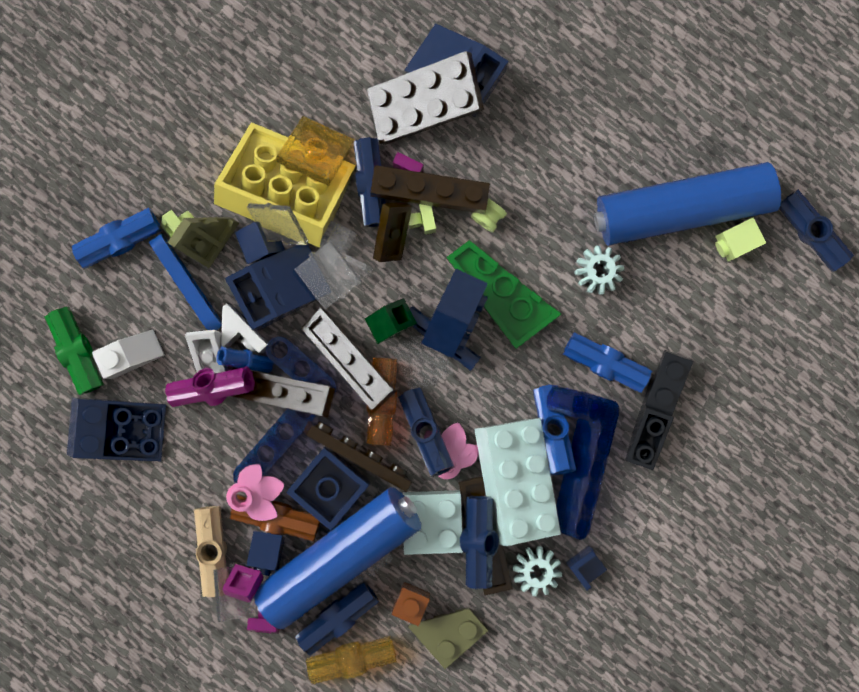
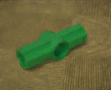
M66 306L49 312L44 318L56 342L54 347L56 356L61 365L67 368L78 394L83 395L102 387L104 383L92 359L93 349L87 337L83 333L81 334L70 307Z

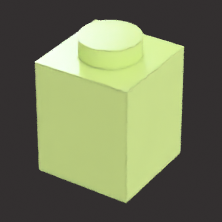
M754 217L715 236L717 239L715 243L717 251L722 257H726L727 261L766 244Z

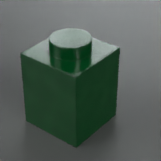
M404 298L381 307L365 318L377 344L396 337L417 324Z

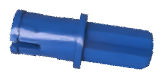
M223 346L218 350L216 357L217 364L221 366L249 367L250 370L270 373L274 364L272 358L252 354L249 349L241 351Z

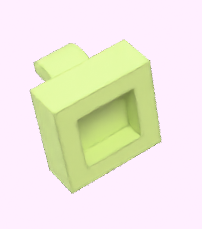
M419 204L420 212L410 215L409 229L423 226L425 235L435 233L436 225L432 207Z
M170 210L162 216L161 227L170 238L183 218H194L189 211L177 217Z

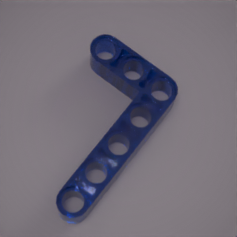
M275 337L268 342L266 347L267 356L292 379L318 384L321 380L326 379L331 383L332 388L335 389L334 397L338 392L337 381L291 340L284 337ZM280 342H284L288 347V353L283 358H278L274 353L275 346ZM300 361H306L310 366V372L305 377L298 376L295 370L296 365ZM287 409L236 467L233 473L234 482H238L239 474L245 467L254 464H260L262 476H266L304 433L303 430L308 421L313 422L317 416L311 414V416L305 418L298 411ZM284 423H288L293 428V436L290 439H284L280 435V427ZM264 445H268L274 450V458L271 461H266L261 456V449Z
M554 386L547 396L548 409L551 412L578 419L571 444L576 471L564 474L556 504L561 534L578 540H584L592 526L620 410L616 401L570 388Z

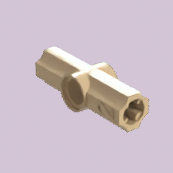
M208 506L194 509L198 546L196 558L200 566L202 596L217 597L225 595L222 588L228 579L225 557L227 546L223 537L221 507ZM207 544H212L217 548L218 556L216 558H211L206 554L205 548Z

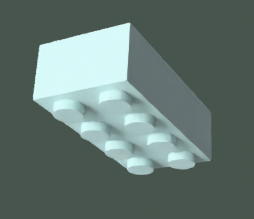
M541 418L476 428L475 435L486 496L493 498V530L498 534L499 545L510 546L561 535Z

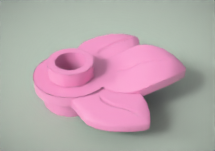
M459 423L449 426L441 435L455 466L449 472L438 476L445 480L455 478L462 468L472 466L479 455L477 445L466 444L465 431ZM427 431L424 439L430 437L432 431Z
M260 464L247 466L240 472L238 482L229 488L226 499L228 505L233 510L245 511L253 520L267 521L277 517V511L271 501L282 492L285 484L276 477L262 476ZM237 493H246L247 499L243 501L239 500L237 498Z

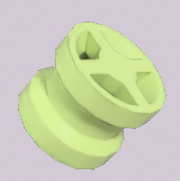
M488 198L486 213L473 212L471 218L493 233L497 228L496 223L499 219H504L507 213Z

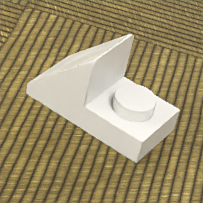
M226 303L222 307L221 347L229 348L242 335L244 338L241 342L247 349L251 350L252 353L256 350L258 353H264L271 345L259 332L251 330L247 320L232 305Z
M217 330L186 333L185 337L196 372L204 368H210L215 373L229 371L228 366L218 365L216 359L218 350L221 349L222 333Z

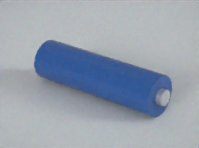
M765 162L599 196L597 199L598 213H594L597 232H602L606 245L611 246L778 211L781 205L779 178L773 165Z
M388 488L263 581L254 595V600L264 619L277 629H285L420 531L421 522L414 503L396 488Z

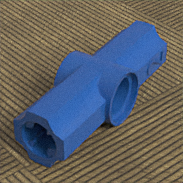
M147 208L123 221L115 220L105 224L99 229V233L72 245V252L81 267L86 269L110 256H120L135 247L134 244L162 230L153 211Z
M575 332L569 339L562 354L579 364L589 367L591 372L607 380H615L639 393H642L652 373L647 367L625 358V355L620 351L604 344L599 345Z
M551 384L533 390L538 418H541L550 475L558 476L574 472L576 467L568 434L569 424L564 416L558 385ZM550 424L557 425L561 430V435H551L547 430V426Z

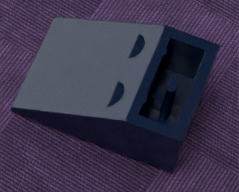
M435 23L404 72L410 73L468 51L472 54L484 105L505 74L509 61L485 45ZM479 112L472 114L471 116L475 118Z
M307 242L253 263L225 278L251 330L256 332L333 292Z
M72 397L67 455L72 458L161 462L166 404Z

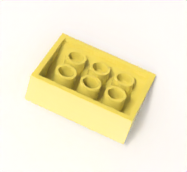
M251 122L214 184V204L320 248L332 225L356 165Z

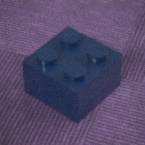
M455 269L421 344L451 358L454 357L457 348L463 350L470 337L469 333H472L480 315L475 311L481 313L488 299V296L483 295L488 283Z
M325 446L286 493L331 531L371 482L336 452Z

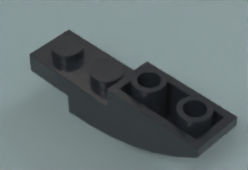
M664 350L655 375L652 374L633 429L625 459L627 462L654 470L674 419L673 412L692 367V359Z

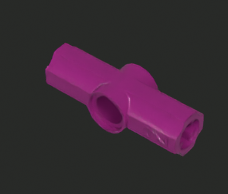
M249 367L215 373L210 368H204L198 371L193 378L168 383L165 393L167 395V402L172 407L205 401L210 406H216L222 403L228 396L253 391L255 382L253 372Z

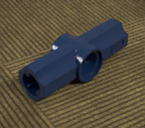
M360 138L354 141L355 161L357 164L355 176L358 197H361L364 227H378L382 204H386V199L370 197L374 167L375 165L381 166L378 138Z
M799 189L781 201L779 210L798 231L800 241L809 245L831 272L836 271L851 260L854 255L833 231L831 221L824 216H820ZM812 224L819 228V237L812 235L810 229Z
M419 387L404 392L398 399L410 425L411 435L417 442L430 476L435 477L449 472L455 466L441 436V429L436 424L422 388ZM424 426H432L431 436L425 439L420 438L421 429Z
M490 496L467 497L466 528L460 536V548L466 553V585L468 588L487 589L492 587V556L495 555L499 546L498 534L493 530V498Z
M365 581L362 582L342 599H336L318 614L319 617L295 635L299 646L311 656L332 638H338L347 632L359 617L379 603V599L372 588Z

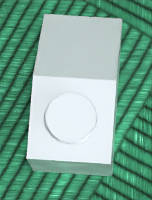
M153 329L117 340L92 352L103 379L117 378L165 356Z

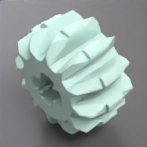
M595 246L594 255L590 250L586 249L583 252L586 260L578 258L576 261L579 266L584 267L574 271L577 276L584 275V278L578 284L582 286L587 282L590 283L587 288L588 293H592L597 286L598 294L603 295L605 293V286L609 291L615 290L613 281L620 283L623 279L616 272L623 271L624 266L615 265V262L621 257L618 254L610 258L609 256L612 252L610 247L606 248L602 254L601 247ZM602 264V270L606 273L598 277L596 276L597 270L593 268V265L596 267Z
M537 546L536 554L533 555L530 547H527L525 549L528 555L527 558L521 554L516 556L522 565L515 564L512 566L513 571L519 573L514 577L515 583L523 582L521 585L523 592H526L531 587L532 596H537L539 588L542 589L544 595L549 594V590L546 587L548 584L554 588L558 586L557 582L552 578L562 577V572L555 569L561 563L559 559L551 560L554 555L551 550H548L543 555L542 546ZM538 565L540 569L544 568V571L541 570L542 575L536 577L534 573L530 574V571L534 572L532 567Z

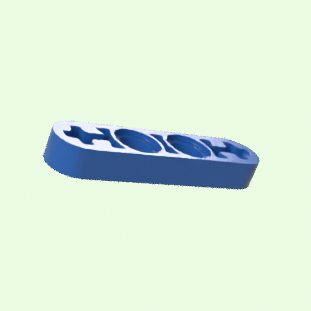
M160 234L149 241L153 251L207 330L220 329L222 327V320L173 247L167 243L168 240L165 236Z

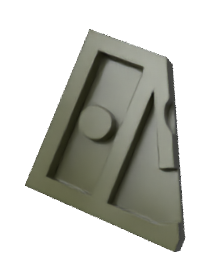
M231 217L183 218L167 243L205 267L210 268L239 223Z
M469 607L423 620L419 626L412 623L408 625V628L444 669L450 666L488 632V628Z

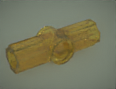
M391 636L365 643L356 641L337 647L335 651L311 656L306 659L307 673L312 685L339 677L343 679L355 678L365 674L368 669L397 662Z

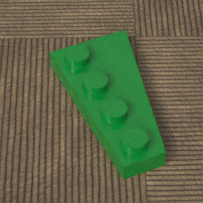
M470 240L446 257L454 269H458L488 283L483 295L488 296V299L483 308L515 349L561 315L559 311L551 307L539 295L531 291L519 279L506 271Z

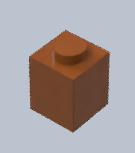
M403 582L391 615L419 626L430 601V592Z

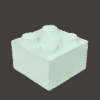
M460 490L403 492L402 494L414 503L421 522V530L404 542V555L463 553L460 548V536L462 533Z

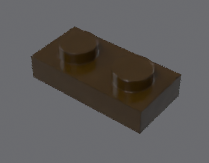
M405 202L382 204L373 259L376 261L402 260L412 210L411 205Z

